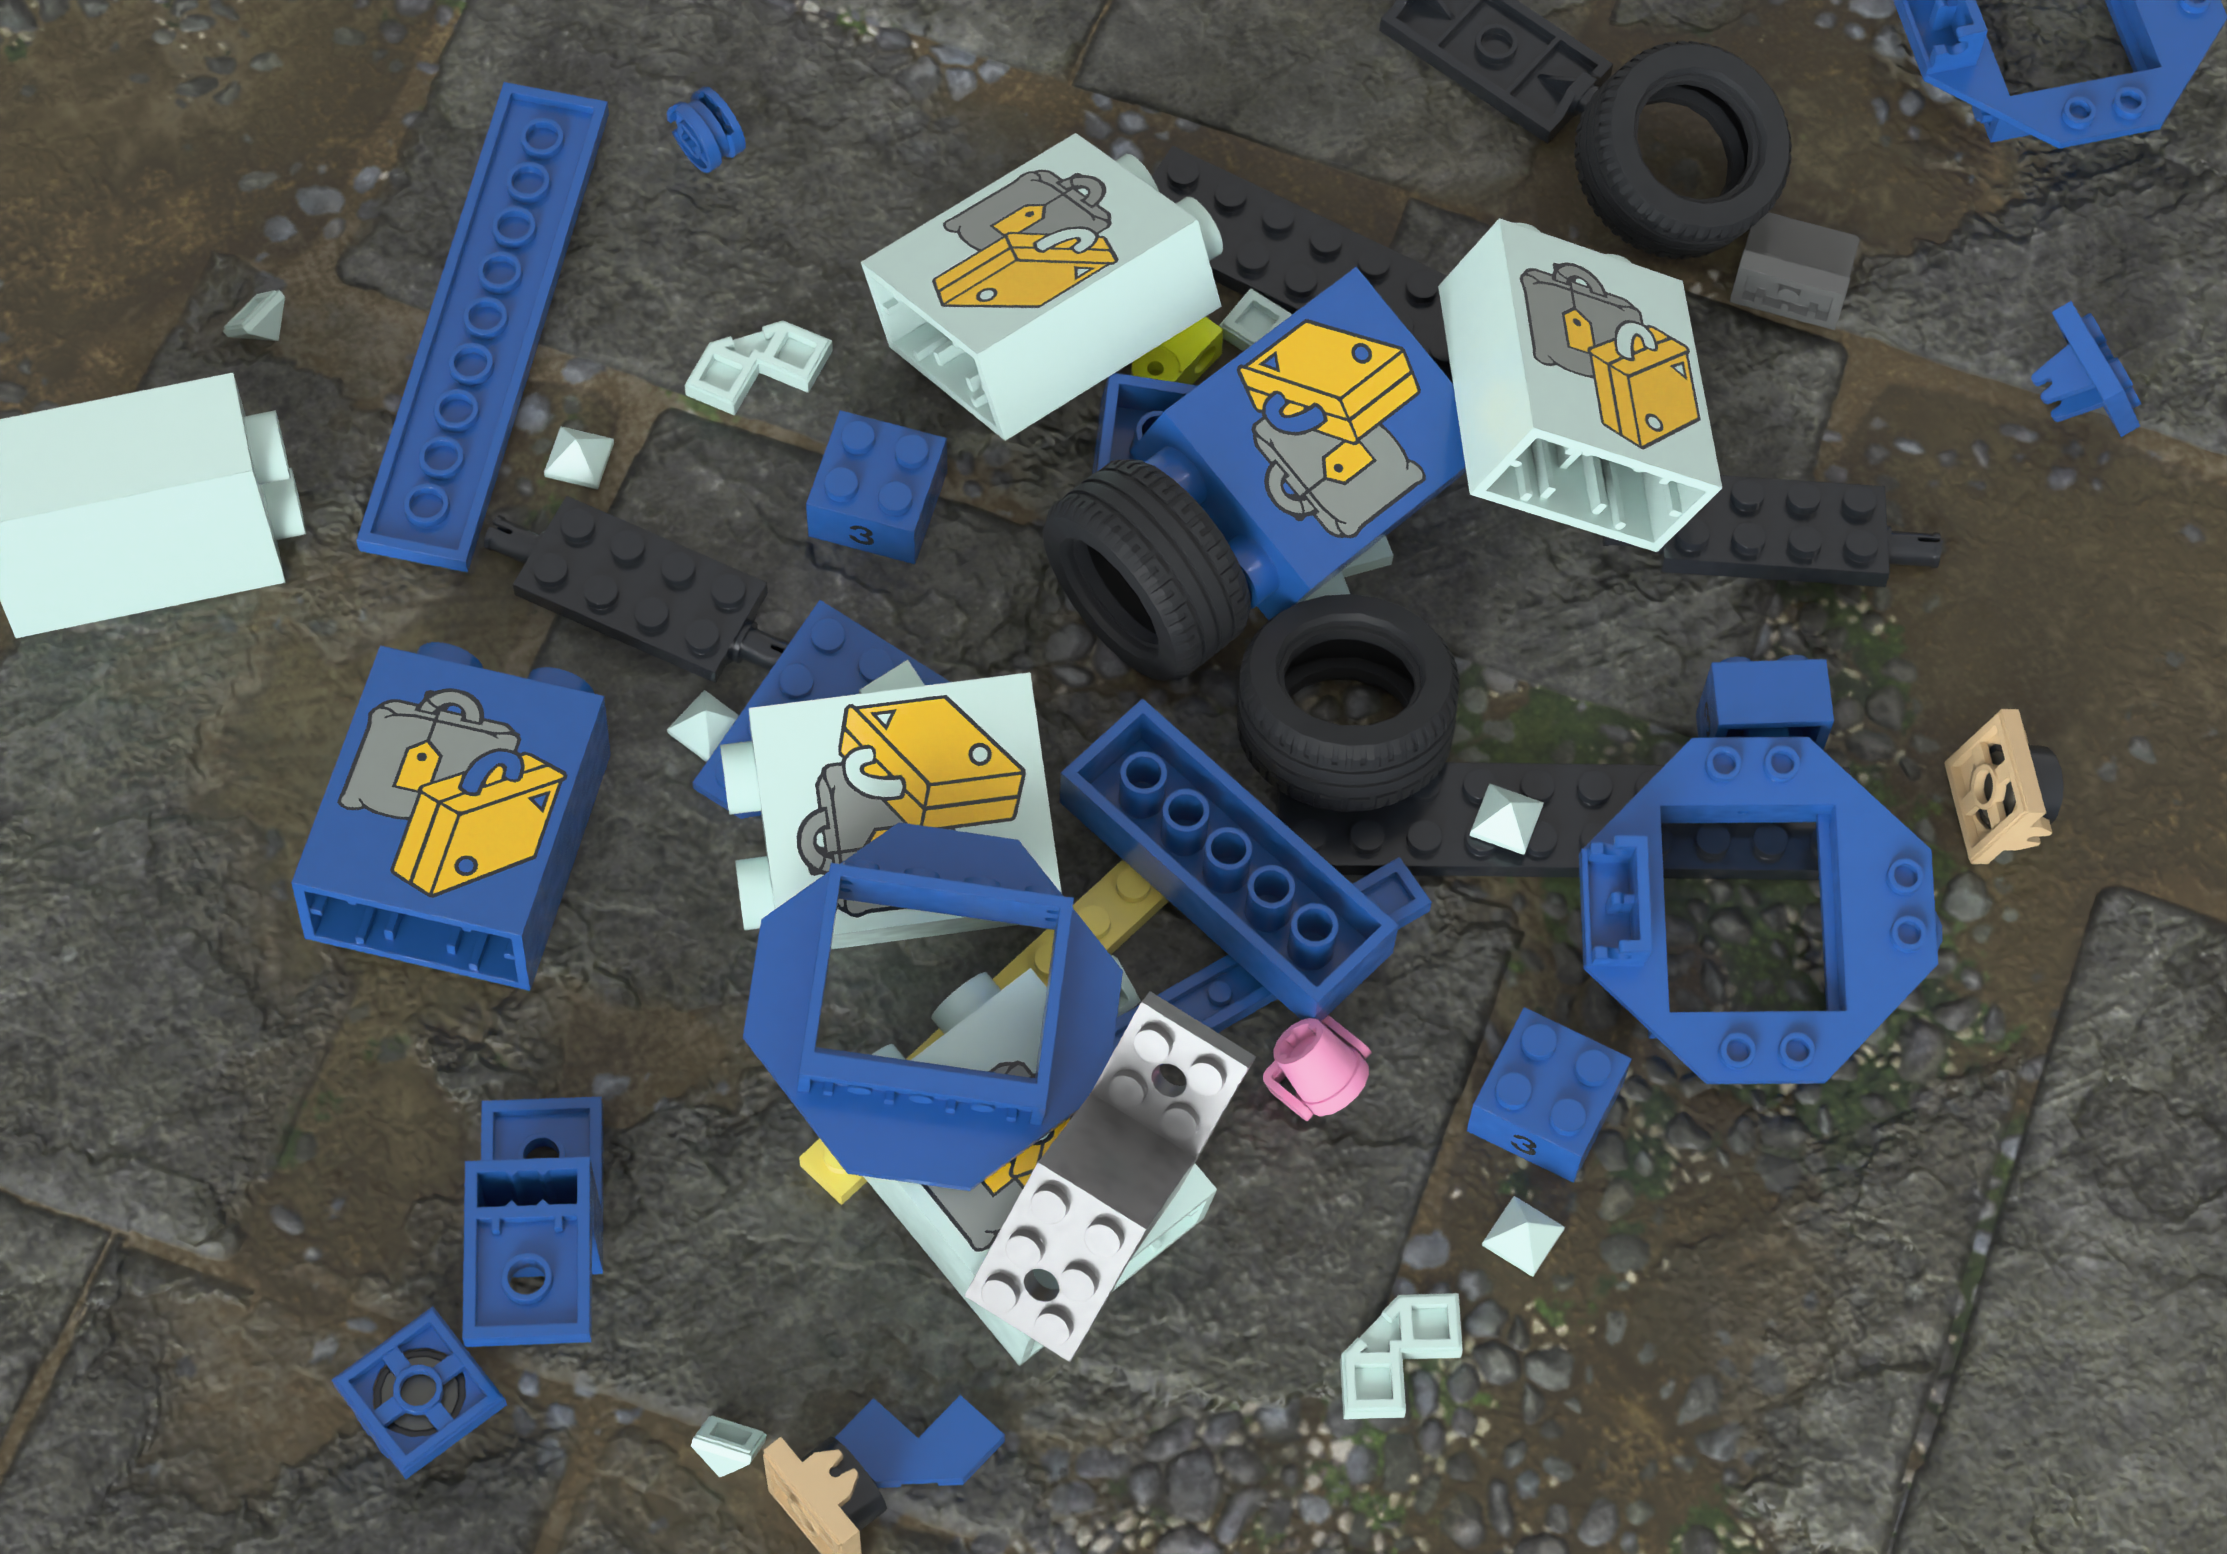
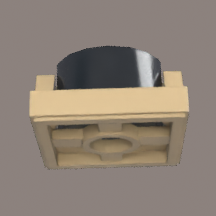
M2001 709L1944 763L1971 864H1989L2004 850L2016 851L2041 844L2040 836H2050L2052 834L2050 824L2056 820L2063 801L2064 782L2059 761L2048 747L2028 745L2029 742L2019 709Z
M832 1436L801 1460L782 1437H779L763 1450L768 1491L820 1554H862L860 1531L887 1510V1506L879 1489L852 1453Z

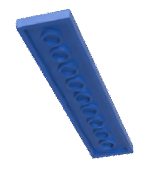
M507 82L503 83L356 541L359 551L463 572L469 571L609 116L608 101Z

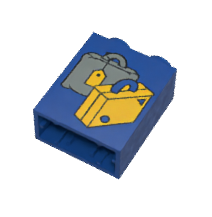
M1357 267L1166 409L1130 450V453L1136 460L1151 464L1174 479L1205 510L1225 537L1240 564L1250 592L1251 609L1257 606L1268 621L1280 612L1306 600L1466 472L1453 383Z
M431 642L423 644L419 647L417 654L380 645L291 882L304 938L531 991L611 755L604 696L594 694L592 687L585 680L562 669L551 667L537 668L529 673L528 678L484 669L481 662L474 655L462 648L447 643Z

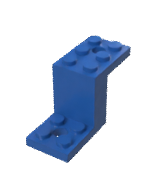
M602 1096L482 1101L481 1160L465 1161L462 1331L465 1347L592 1342V1275L603 1274ZM543 1146L551 1147L559 1154V1158L526 1159L532 1150ZM545 1276L542 1287L532 1294H520L510 1287L511 1279L514 1277Z

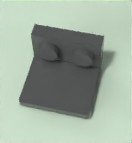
M1769 212L1750 228L1730 302L1835 330L1851 279L1850 274L1860 239L1853 234Z

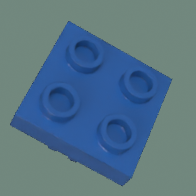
M2072 301L2052 311L2067 346L2031 376L2035 386H2041L2047 382L2052 383L2040 395L2044 404L2049 405L2053 402L2061 401V404L2051 411L2052 419L2055 422H2060L2103 407L2121 437L2139 428L2140 424L2133 408L2141 405V401L2133 389V383L2117 357L2114 358L2106 343L2107 340L2092 314L2088 313L2080 317Z

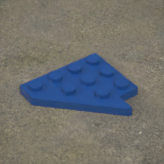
M819 600L693 781V789L729 811L720 745L752 741L749 708L859 694L861 688L906 660L910 662L925 686L949 683L950 681ZM761 811L739 813L734 815L740 819L759 816L761 815Z

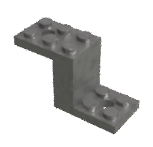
M1149 991L1140 1003L1092 1092L1038 1161L964 1296L1070 1362L1082 1345L1129 1261L1180 1190L1256 1056ZM1171 1064L1178 1067L1184 1073L1187 1085L1177 1086L1169 1083L1161 1074L1160 1065ZM1033 1269H1044L1050 1272L1057 1279L1059 1289H1049L1042 1286L1036 1280Z

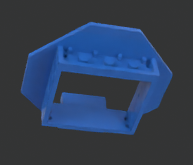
M1893 0L1923 80L1971 104L1975 120L1984 124L1990 143L2032 135L2058 149L2161 129L2227 20V14L2221 0H2105L2133 73L2010 96L1987 38L1988 30L1976 0Z
M1809 737L1691 738L1579 853L1583 969L1648 1029L1649 1039H1659L1706 1084L1826 1083L1938 965L1931 849ZM1816 822L1826 1011L1669 1012L1661 823Z
M899 822L842 863H830L829 872L761 919L743 1039L847 1174L971 1191L1072 1117L1090 1095L1113 1054L1123 970L1073 909L1074 898L1065 897L1061 894L1018 839ZM844 899L1055 930L1035 1078L816 1047L838 900Z

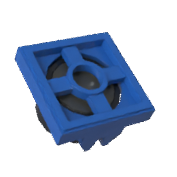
M433 1306L332 1379L334 1387L353 1410L365 1432L373 1438L381 1453L392 1461L405 1480L507 1406L503 1395ZM373 1387H374V1406H373Z

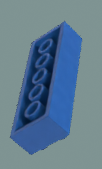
M1143 698L1061 772L1060 803L1301 1020L1308 1018L1318 1019L1320 1022L1324 1020L1393 953L1399 925Z

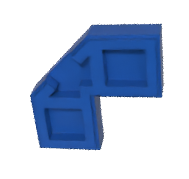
M961 1395L919 1438L874 1398L835 1437L862 1465L877 1488L901 1487V1484L938 1483V1486L963 1485L1005 1442V1434Z

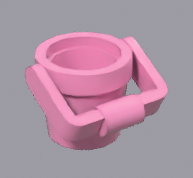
M1327 1016L1321 1022L1314 1018L1303 1019L1291 1025L1277 1040L1273 1050L1275 1061L1265 1070L1263 1081L1275 1097L1302 1119L1308 1121L1313 1114L1317 1116L1330 1115L1345 1108L1359 1095L1365 1087L1369 1076V1065L1364 1059L1372 1052L1362 1041L1330 1016ZM1285 1076L1296 1090V1097L1279 1084Z

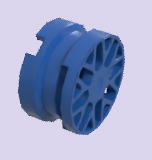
M703 86L691 95L690 102L680 101L670 107L666 113L669 123L676 121L678 127L672 131V134L684 154L699 170L704 173H710L722 164L723 157L734 158L743 152L746 148V142L741 126L727 103L713 89Z

